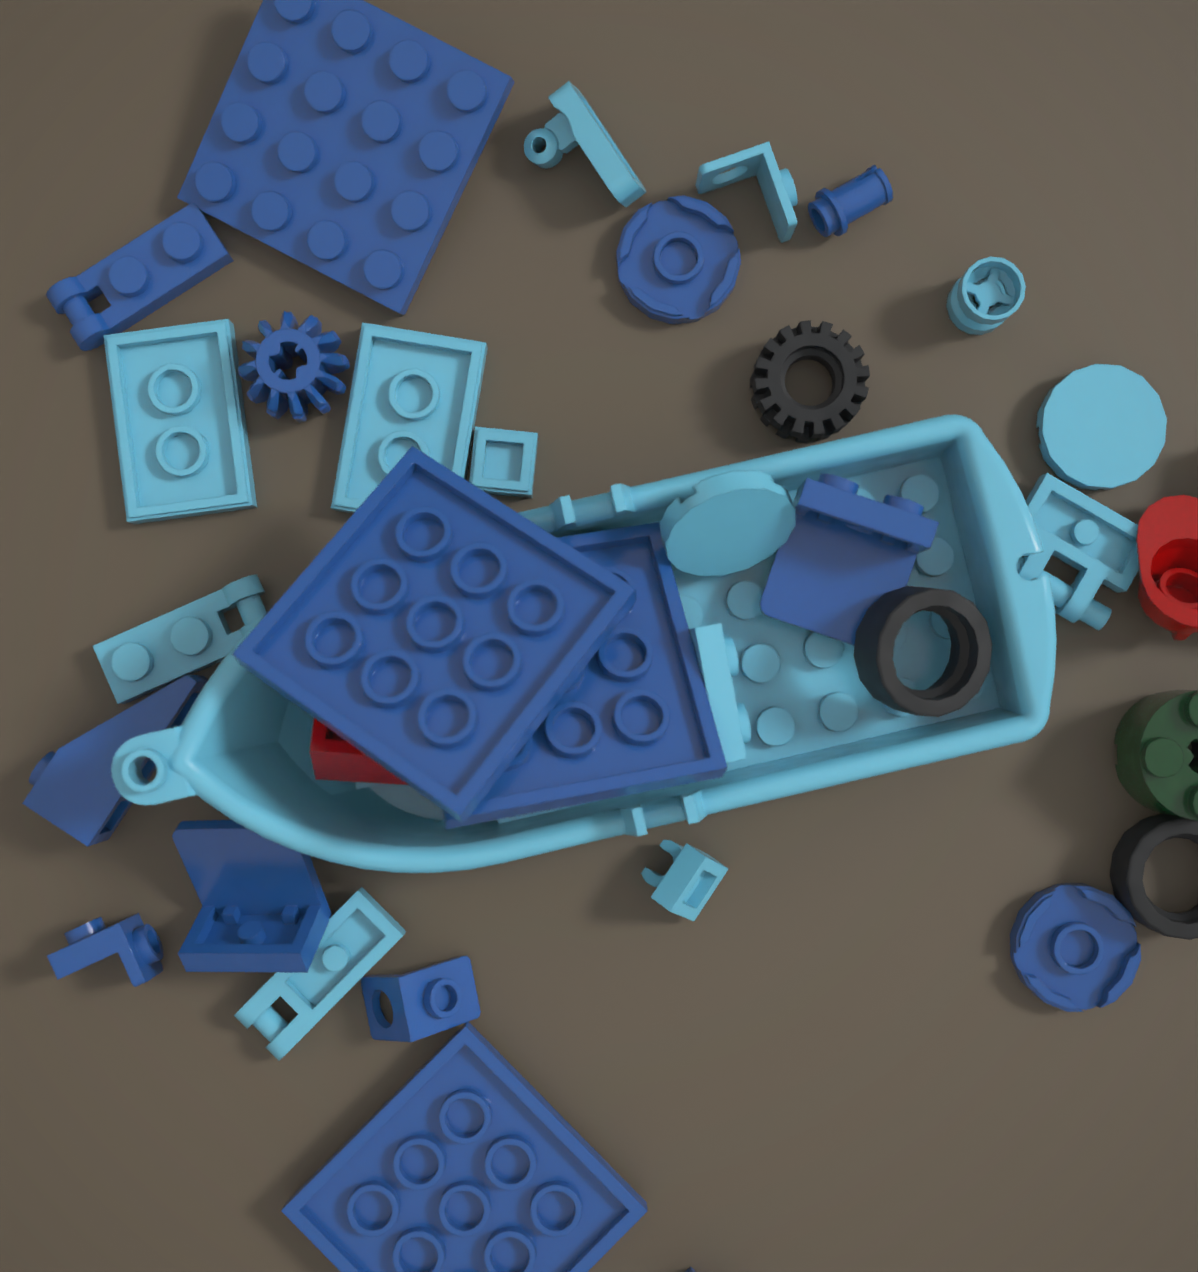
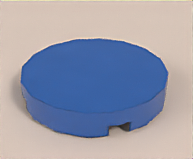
M684 195L668 197L667 200L658 201L653 205L651 202L640 208L622 230L616 251L618 281L630 303L647 317L672 325L697 322L717 311L734 289L741 265L740 248L738 249L734 230L727 217L708 202Z
M1058 883L1035 893L1018 911L1010 932V959L1020 981L1044 1003L1067 1012H1084L1082 1011L1083 1009H1091L1096 1006L1102 1008L1115 1002L1133 983L1141 962V944L1137 942V933L1134 928L1137 926L1131 913L1113 895L1083 883Z

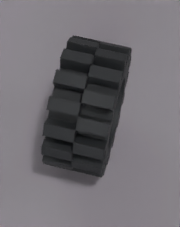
M811 320L800 321L797 327L793 329L789 325L779 330L774 339L770 338L754 365L749 388L753 389V396L751 398L754 410L759 408L762 413L760 418L762 423L766 427L772 424L778 429L776 435L784 439L790 435L796 437V442L807 443L813 438H817V442L829 438L831 434L838 433L855 417L861 409V403L867 397L869 387H865V381L870 377L869 365L862 366L861 363L865 353L860 345L853 349L848 343L852 335L844 329L839 335L832 332V323L822 321L819 327H811ZM800 360H814L824 365L832 378V391L829 398L823 403L813 406L796 402L789 395L785 386V375L787 369L792 364Z

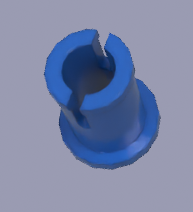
M876 165L867 168L864 173L832 191L823 188L816 192L815 200L808 204L809 216L813 225L822 236L828 237L834 234L839 237L847 233L848 224L879 206L890 203L893 200V190L883 170L877 169Z

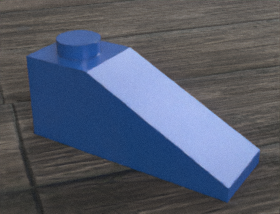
M185 675L62 746L56 753L54 751L47 753L38 762L29 777V783L33 785V788L22 804L87 847L109 840L133 804V802L128 801L118 792L112 779L111 767L117 750L122 744L133 737L182 726L185 717L209 679L203 675ZM148 757L145 758L141 765L142 775L147 780H149L157 768L154 761Z

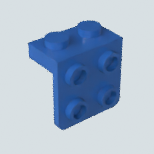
M821 473L818 481L806 478L798 487L793 501L796 525L787 542L776 551L759 602L760 610L767 617L855 646L856 631L867 609L885 593L907 586L917 554L931 548L939 522L923 517L924 507L902 497L885 495L881 503L857 495L859 485L843 477Z
M233 820L180 822L172 838L202 904L178 952L186 972L308 973L332 915L310 856L268 840Z

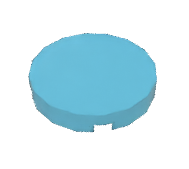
M1094 364L1071 372L1047 392L1037 412L1036 428L1039 427V438L1041 441L1038 445L1043 460L1060 479L1080 489L1109 490L1136 481L1155 464L1165 444L1167 417L1158 393L1143 376L1121 365Z
M732 470L707 477L693 486L695 494L687 498L682 504L678 496L667 507L660 523V532L667 558L678 570L696 576H723L746 570L769 558L784 545L796 525L795 507L786 487L783 484L782 486L775 484L771 475L761 471Z

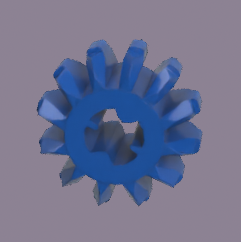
M284 311L280 319V330L277 331L266 320L259 321L258 329L265 337L261 344L253 340L242 341V349L256 360L246 362L238 367L239 375L244 380L253 381L247 391L249 399L255 404L267 401L266 412L275 419H280L289 408L294 420L299 423L305 422L308 416L309 403H312L322 414L329 413L331 408L323 394L328 390L334 394L343 395L346 390L345 384L332 374L344 372L350 367L349 360L345 355L334 353L341 344V339L336 332L328 331L321 334L322 323L313 315L307 317L299 327L297 319L292 312ZM299 356L306 365L297 367L296 378L290 379L282 370L291 368L293 365L292 357Z

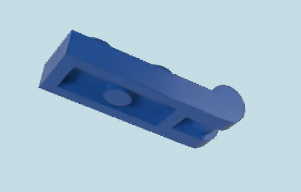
M190 203L78 276L68 277L55 283L47 291L46 297L57 314H65L73 325L70 329V334L80 350L88 351L104 344L103 335L122 333L234 260L203 212L199 210L196 204ZM104 294L111 306L101 313L95 314L88 303Z

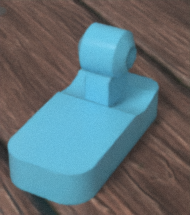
M567 81L548 96L553 106L560 113L549 120L544 128L535 129L527 135L524 141L526 157L541 168H552L560 162L563 153L567 154L577 145H580L610 192L620 204L628 207L644 195L646 190L583 94L570 81ZM546 145L545 150L541 153L543 146Z

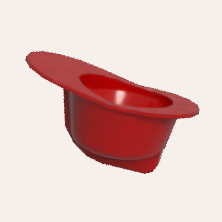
M1187 495L1163 497L1148 506L1138 521L1136 536L1140 574L1138 600L1144 613L1155 624L1171 631L1173 640L1182 641L1186 640L1192 633H1198V498Z

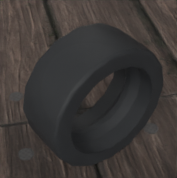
M905 586L885 593L867 609L856 631L853 656L859 679L874 699L892 709L917 716L940 717L961 709L980 691L990 670L992 641L987 621L972 601L953 590ZM919 611H930L938 614L947 625L951 640L949 662L942 676L925 690H914L903 685L897 677L893 662L894 642L903 623Z
M1167 814L1143 818L1124 832L1112 853L1109 876L1115 898L1131 913L1135 921L1148 929L1168 937L1187 940L1198 938V904L1189 911L1182 913L1167 912L1160 909L1146 895L1143 874L1145 862L1153 849L1161 842L1173 838H1183L1198 844V821Z

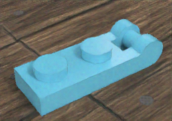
M254 574L238 579L214 593L93 645V649L117 704L131 702L165 687L185 675H192L223 661L244 635L267 614L260 598L265 591L258 575ZM237 607L245 626L231 633L223 613Z
M361 887L329 919L308 973L276 972L234 1016L247 1029L253 1025L270 1042L265 1048L280 1061L407 931ZM280 996L298 1013L289 1023L271 1006Z

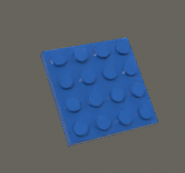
M263 0L177 198L188 204H196L199 210L395 312L405 315L515 82L511 76L364 0Z
M412 446L232 655L239 665L464 824L635 603L636 588Z
M659 522L557 537L635 587L636 601L465 823L462 824L442 809L446 829L717 779L724 776L728 767L672 566L662 543Z
M466 1022L286 1201L281 1211L340 1272H588L648 1210L647 1202L470 1022Z

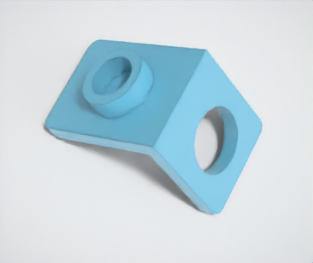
M769 141L707 162L699 167L695 184L698 194L756 176L779 241L783 243L791 239L797 226V218L793 210V206H796L798 203L796 187L787 168L779 170ZM734 168L728 172L722 173L728 169Z

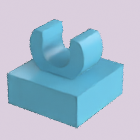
M663 840L659 846L673 857L672 866L664 876L645 867L641 873L642 877L649 885L656 888L651 896L653 900L668 911L695 921L729 868L688 843L683 847L671 840Z

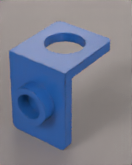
M458 956L402 975H368L361 978L370 1033L374 1040L414 1042L475 1020L481 1014L471 960L468 956ZM381 991L390 1000L393 1010L392 1024L385 1019L380 1007Z

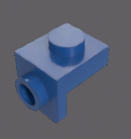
M139 913L107 928L102 917H98L64 933L69 945L47 956L57 980L117 952L134 987L148 982L163 972L160 960L163 958L164 953L160 938L151 925H144Z

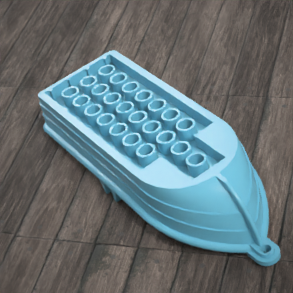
M956 414L938 416L633 487L622 483L610 485V492L571 500L570 495L559 497L549 506L518 513L556 538L648 523H661L667 507L678 496L682 504L687 498L695 494L693 489L695 484L707 477L732 470L761 471L771 475L775 484L781 486L783 484L786 487L792 502L798 487L805 479L809 478L818 481L821 473L832 474L853 481L859 485L857 495L881 503L885 495L898 496L914 501L924 507L923 517L938 521L939 525L931 548L917 554L907 586L953 590L975 604L987 621L992 641L990 670L980 691L966 705L954 712L940 717L917 716L892 709L874 699L860 681L853 656V645L767 617L761 612L759 602L776 552L769 558L746 570L723 576H696L678 570L671 563L689 629L722 623L724 637L730 636L733 639L738 655L739 670L737 676H732L736 703H743L747 710L751 726V740L749 743H744L746 760L726 763L728 768L722 778L446 829L442 809L409 785L315 779L310 756L314 717L239 665L232 655L258 625L257 623L220 663L202 688L185 717L182 726L139 735L122 744L113 758L111 767L112 779L118 792L128 801L135 804L155 805L197 795L234 822L296 852L332 863L395 873H441L471 870L620 835L642 836L648 834L647 829L684 820L688 824L698 823L710 814L1012 745L1032 739L1039 734L1049 718L1055 677L1057 643L1055 606L1050 575L1025 580L1018 574L1016 566L1021 556L1041 553L1044 550L1034 519L1020 488L1005 462L976 422ZM930 611L914 613L903 623L895 639L893 662L896 674L901 683L910 689H928L942 676L949 662L951 640L947 625L938 614ZM147 757L152 759L157 767V774L152 782L145 779L141 772V765Z

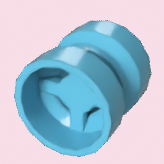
M987 257L978 260L955 282L947 296L946 308L950 320L958 329L967 334L983 335L992 332L1016 312L1023 302L1026 285L1022 273L1015 264L1004 258ZM973 296L975 297V300L979 304V306H977L974 303Z

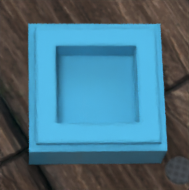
M475 426L469 482L487 494L532 498L538 433Z

